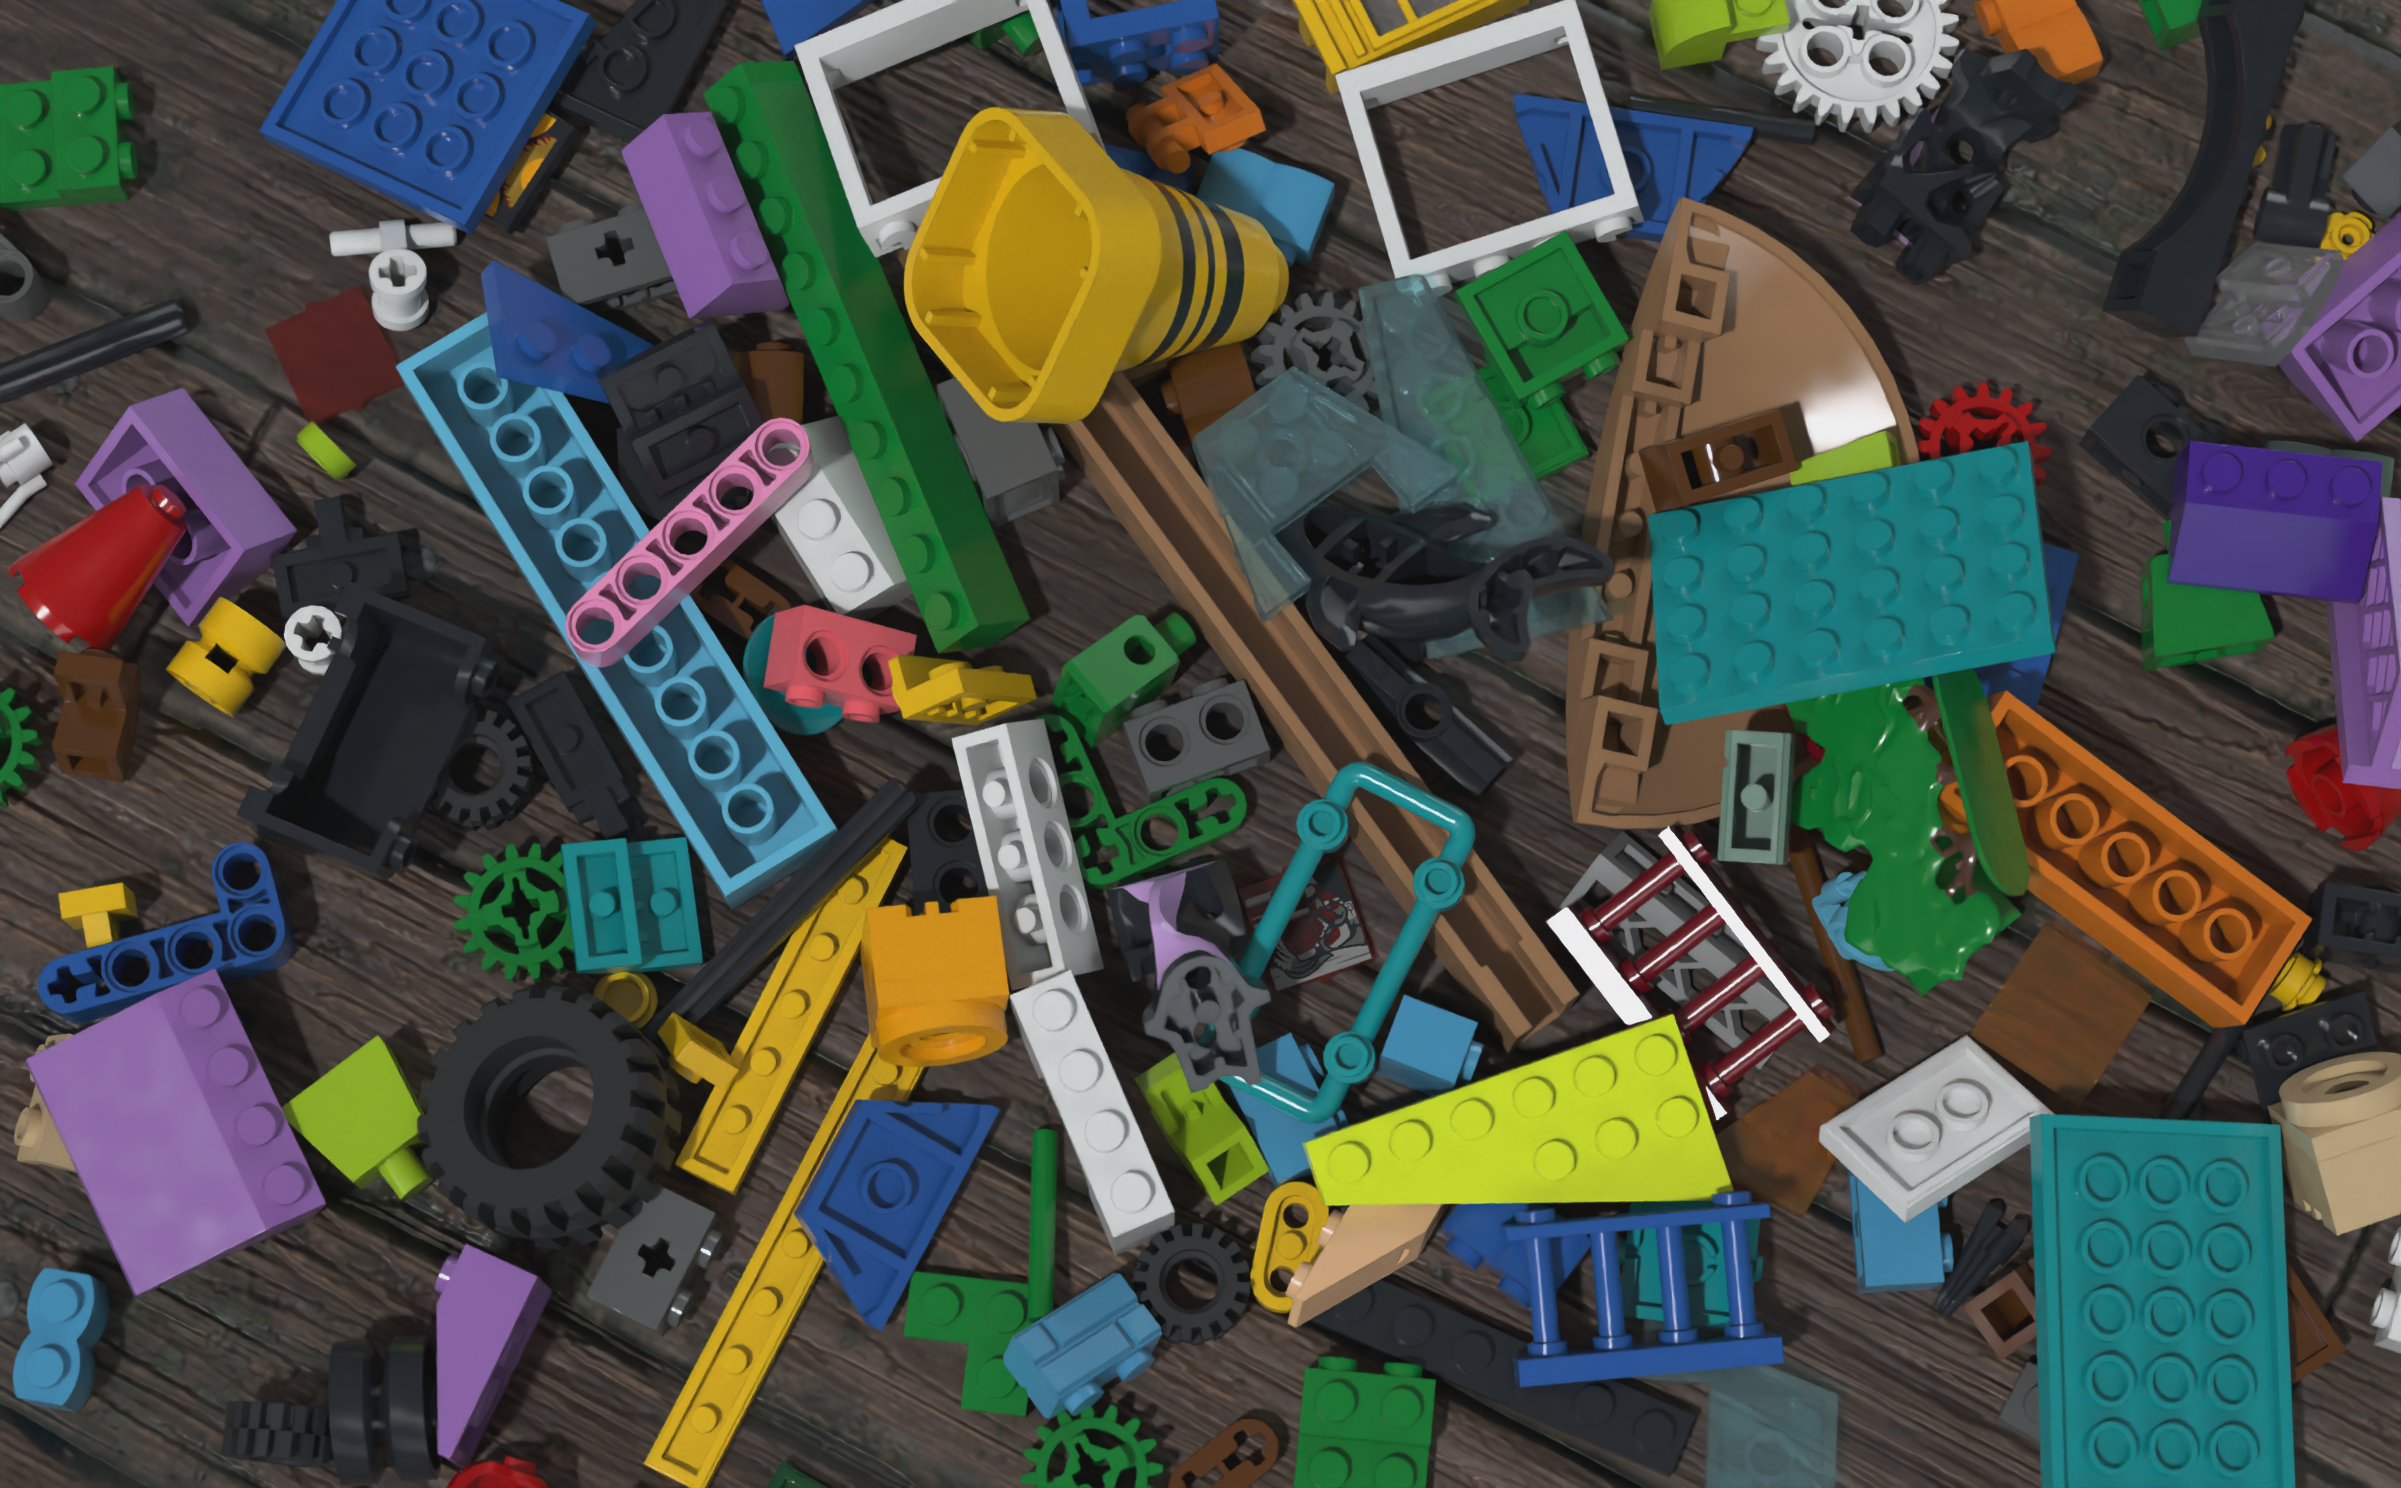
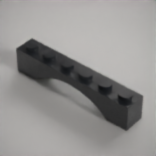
M2202 0L2197 15V22L2205 50L2208 88L2206 119L2198 153L2183 188L2166 214L2142 238L2120 253L2102 309L2103 312L2160 338L2198 336L2200 327L2206 320L2210 310V295L2219 267L2225 261L2229 251L2228 239L2238 208L2242 205L2247 195V180L2257 149L2261 146L2266 136V121L2275 93L2285 77V62L2292 40L2304 18L2305 0Z

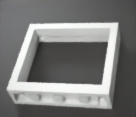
M903 0L794 45L857 228L875 258L901 247L904 250L911 247L942 177L873 205L833 91L839 87L1029 10L1068 115L1077 120L1106 152L1050 0Z
M1563 0L1335 75L1396 282L1405 298L1416 295V298H1420L1433 293L1437 297L1442 296L1452 290V283L1474 276L1478 279L1565 230L1574 244L1595 237L1598 242H1610L1617 240V234L1632 230L1633 225L1644 222L1576 0ZM1569 44L1615 194L1411 259L1367 110Z

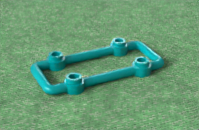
M1354 762L1341 768L1334 776L1323 799L1308 803L1300 811L1296 824L1301 842L1248 943V949L1244 951L1238 963L1244 974L1260 979L1323 854L1338 850L1346 842L1349 836L1350 824L1345 811L1358 787L1449 831L1450 835L1439 857L1424 861L1416 869L1412 883L1417 900L1350 1031L1341 1032L1332 1037L1326 1045L1323 1059L1328 1074L1316 1097L1311 1098L1260 1072L1262 1083L1250 1086L1238 1076H1223L1218 1079L1301 1122L1309 1124L1323 1123L1332 1118L1340 1108L1350 1086L1365 1082L1373 1074L1376 1068L1377 1056L1372 1043L1439 912L1454 908L1462 900L1465 893V879L1461 869L1473 847L1476 837L1473 821L1461 808L1373 764L1365 762ZM1260 1006L1253 1009L1250 1015V1022L1258 1014ZM1212 1023L1206 1025L1199 1042L1207 1043L1212 1039L1214 1035Z

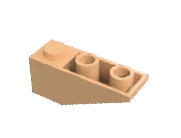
M1449 1204L1350 1205L1345 1214L1335 1209L1318 1237L1317 1244L1324 1248L1316 1262L1312 1265L1304 1260L1298 1267L1286 1290L1285 1295L1294 1299L1287 1323L1297 1328L1417 1259Z

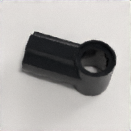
M2313 124L2284 125L2279 137L2270 185L2265 188L2257 210L2252 235L2253 241L2312 255L2317 253L2328 218L2329 200L2324 199L2337 136L2327 132L2324 127Z

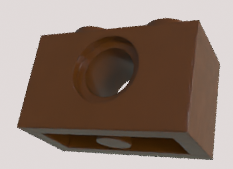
M1780 409L1746 417L1638 451L1656 512L1686 506L1798 470Z

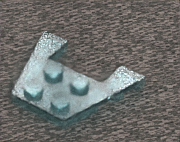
M1294 366L1195 435L1192 444L1220 518H1223L1235 547L1234 554L1242 574L1245 573L1254 595L1253 602L1258 615L1264 622L1308 592L1312 581L1274 537L1275 534L1370 466L1378 472L1413 514L1458 483L1460 471L1455 465Z
M1644 1320L1642 1322L1641 1344L1659 1342L1658 1331L1665 1330L1664 1324L1655 1320ZM1767 1365L1640 1376V1381L1694 1384L1706 1385L1708 1387L1704 1488H1835L1838 1417L1837 1393Z

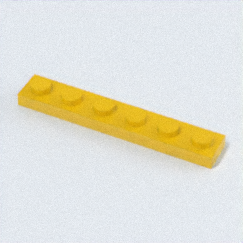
M886 837L794 930L730 1055L739 1072L724 1091L714 1086L675 1163L677 1168L732 1195H736L860 950L866 908L882 907L909 854L908 847Z

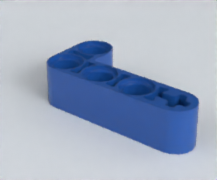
M238 842L224 847L215 857L212 865V879L221 912L61 956L49 962L41 971L38 979V993L42 1002L65 1021L75 1024L87 1023L112 1016L160 991L212 969H216L222 984H227L273 971L285 965L292 957L295 949V933L276 866L256 845ZM252 862L260 864L261 875L253 887L247 890L232 888L231 879L234 871L239 866ZM262 923L274 924L277 933L274 943L263 951L254 952L248 950L247 938L249 932L255 926ZM205 940L213 943L214 953L206 966L200 969L186 968L184 957L187 949L192 944ZM136 958L149 959L150 973L148 978L138 986H124L122 983L124 967ZM76 977L86 986L77 989V1001L71 1003L61 994L70 990L69 980ZM105 982L110 989V993H106L97 984Z

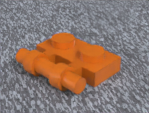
M1217 63L1160 87L1163 99L1147 106L1134 104L1126 112V121L1131 137L1138 145L1147 148V154L1158 167L1175 174L1183 173L1190 166L1191 159L1188 151L1201 146L1209 155L1217 151H1231L1245 144L1249 137L1266 131L1260 109Z

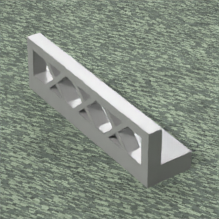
M1622 831L1598 855L1560 905V908L1564 909L1571 903L1578 901L1585 910L1591 905L1583 900V898L1597 880L1612 893L1616 894L1659 860ZM1679 877L1636 911L1639 915H1635L1634 912L1613 928L1614 936L1608 941L1624 960L1629 957L1637 960L1647 952L1641 947L1638 928L1655 927L1667 937L1711 902ZM1726 923L1687 953L1689 956H1683L1653 979L1652 982L1678 1004L1684 1006L1699 994L1691 987L1688 969L1706 968L1719 979L1748 957L1750 953ZM1792 969L1804 986L1810 983ZM1766 975L1721 1009L1724 1010V1013L1721 1011L1717 1012L1703 1024L1735 1049L1751 1037L1741 1028L1738 1010L1756 1009L1771 1021L1791 1005ZM1773 1053L1758 1063L1756 1067L1760 1070Z

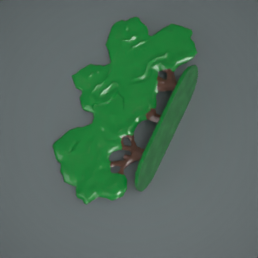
M1974 669L1932 676L1934 691L1925 686L1923 677L1785 703L1795 731L1808 735L1812 741L1825 749L1821 763L1811 768L1808 773L1800 775L1792 794L1791 822L1807 830L1816 827L1822 829L1825 841L1843 852L1863 845L1869 850L1873 859L1865 877L1858 882L1850 896L1844 931L1845 941L1867 956H1879L1888 968L1897 970L1904 976L1928 969L1934 978L1940 982L1950 978L1956 981L1961 980L1968 954L1979 946L1992 942L2001 924L1996 904L1988 894L1977 891L1971 885L1977 858L1993 884L2009 896L2023 895L2029 886L2030 874L2027 851L1989 704ZM1915 695L1919 696L1923 706L1907 710L1903 702L1906 697ZM1940 717L1953 765L1945 763L1938 750L1928 741L1927 731ZM1956 781L1970 833L1965 836L1951 831L1943 824L1937 807L1938 795L1943 787ZM1938 836L1949 837L1953 844L1942 851L1934 840ZM1960 851L1963 854V858L1954 862L1956 870L1961 871L1946 889H1940L1936 885L1935 878L1940 866L1945 859ZM1965 885L1967 898L1962 903L1954 904L1952 900L1953 895L1959 887Z

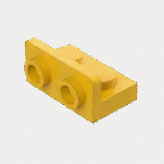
M901 654L888 660L893 680L892 694L901 709L903 719L978 726L1037 699L1031 675L1006 673L1003 671L1002 666L972 669L971 664L966 661Z

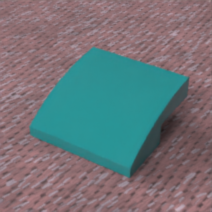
M686 837L627 843L626 838L561 845L577 973L651 972L697 968L702 965L703 957Z

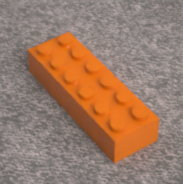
M2007 690L1987 696L2027 851L2030 869L2027 890L2213 1028L2245 1025L2309 926L2312 918ZM1947 747L1941 757L1945 763L1953 765L1949 747ZM1956 781L1945 785L1938 795L1937 807L1940 819L1951 831L1965 836L1970 833L1958 783Z

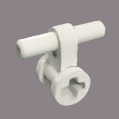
M404 219L379 221V228L334 231L329 235L331 254L335 257L380 253L373 259L369 267L370 285L374 291L372 311L379 324L390 330L406 331L419 326L426 319L429 312L428 294L424 289L427 282L426 266L422 258L410 250L455 246L457 243L455 227L444 222L405 225Z

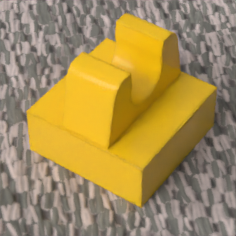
M123 882L58 894L62 919L74 930L84 928L88 949L121 940L119 922L138 919L135 894Z

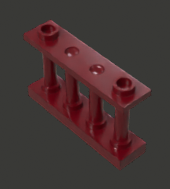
M1673 824L1659 834V837L1670 849V852L1597 909L1589 906L1584 910L1578 901H1575L1549 919L1547 923L1628 1028L1667 1014H1674L1712 1125L1735 1105L1728 1097V1094L1733 1091L1731 1085L1733 1082L1806 1027H1808L1820 1043L1837 1028L1830 1020V1017L1836 1012L1829 999L1815 983L1811 982L1807 986L1802 984L1709 864L1715 858V855L1704 838L1693 827L1684 832L1681 826ZM1687 872L1711 903L1637 960L1629 957L1623 961L1608 941L1614 936L1612 929ZM1727 923L1749 951L1750 955L1676 1012L1669 1008L1663 1013L1648 993V991L1654 988L1652 980ZM1767 975L1791 1006L1718 1062L1714 1063L1712 1060H1708L1703 1064L1688 1045L1693 1040L1691 1032Z

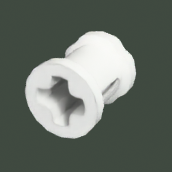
M310 605L300 608L291 615L285 625L284 638L287 647L298 658L299 664L303 669L312 674L325 675L334 656L328 650V644L317 643L312 652L305 641L308 637L318 638L322 630H325L330 639L334 636L343 640L341 638L343 627L332 611L323 606Z

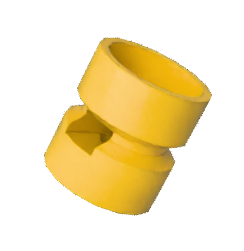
M219 597L198 625L202 637L199 641H186L166 670L185 687L213 707L230 717H235L255 690L251 680L254 673L266 674L287 645L277 634L229 600ZM217 650L236 663L229 673H226L210 661Z

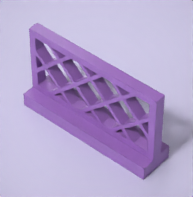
M2381 497L2379 524L2360 602L2358 604L2328 601L2326 609L2342 781L2349 784L2401 789V499Z

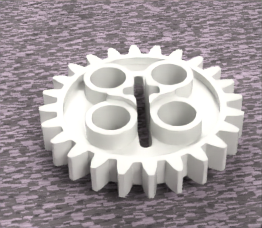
M1785 0L1790 20L1788 31L1758 37L1756 42V50L1774 52L1765 59L1762 72L1763 74L1781 72L1782 76L1777 82L1775 94L1778 96L1794 90L1797 93V97L1792 111L1795 113L1803 110L1809 104L1817 107L1815 124L1818 126L1825 121L1829 113L1838 116L1840 132L1846 131L1852 117H1859L1865 132L1871 133L1876 116L1879 114L1882 115L1891 128L1895 127L1900 118L1899 106L1911 115H1914L1922 106L1920 95L1930 99H1934L1937 96L1940 85L1934 77L1947 79L1953 64L1945 57L1955 54L1959 40L1946 34L1955 30L1959 17L1955 14L1941 12L1949 6L1951 0H1895L1904 7L1907 13L1901 17H1890L1880 11L1877 2L1881 0H1844L1845 5L1839 8L1826 7L1818 0ZM1808 21L1815 28L1811 30L1805 29L1802 23ZM1850 26L1862 27L1861 34L1864 40L1852 38L1853 31ZM1907 36L1912 42L1906 44L1899 37ZM1814 48L1827 49L1834 54L1837 63L1832 66L1822 67L1811 61L1807 52ZM1876 57L1890 59L1896 64L1899 73L1892 76L1880 75L1871 68L1869 60Z

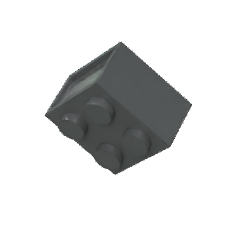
M956 377L937 384L940 408L946 418L993 530L1060 502L1059 481L1066 479L1062 467L1065 459L1051 427L1040 431L1039 423L1002 422L991 418L981 409Z

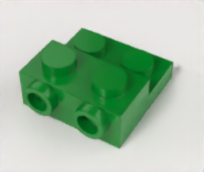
M114 66L51 71V80L0 84V206L4 211L129 201L128 179H137L138 165L134 143L132 141L126 142L125 120L134 119V97L130 82H122Z
M1566 230L1456 290L1454 295L1486 350L1484 353L1486 361L1515 410L1528 402L1534 412L1549 406L1567 393L1562 383L1584 372L1588 381H1592L1613 370L1622 362L1617 353L1624 350L1629 341L1628 335Z
M1319 1357L1318 1368L1305 1367L1293 1488H1426L1436 1380L1422 1378V1366L1405 1363H1384L1383 1375L1357 1372V1360L1341 1357Z

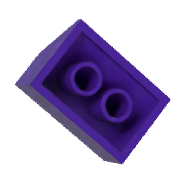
M2190 441L2175 461L2166 583L2358 604L2361 599L2379 524L2383 462Z

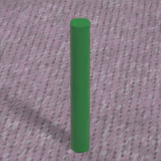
M1039 1129L1032 1132L1027 1321L1032 1324L1054 1311L1058 1132L1050 1129Z

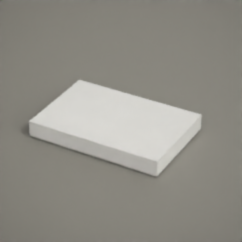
M1965 1035L1820 1126L1819 1142L1906 1223L2030 1143V1117L2054 1113L1974 1040Z

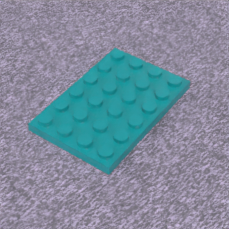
M2028 441L1648 515L1659 709L1665 725L2056 653L2034 465Z
M2039 1114L2030 1117L2041 1488H2295L2280 1124Z

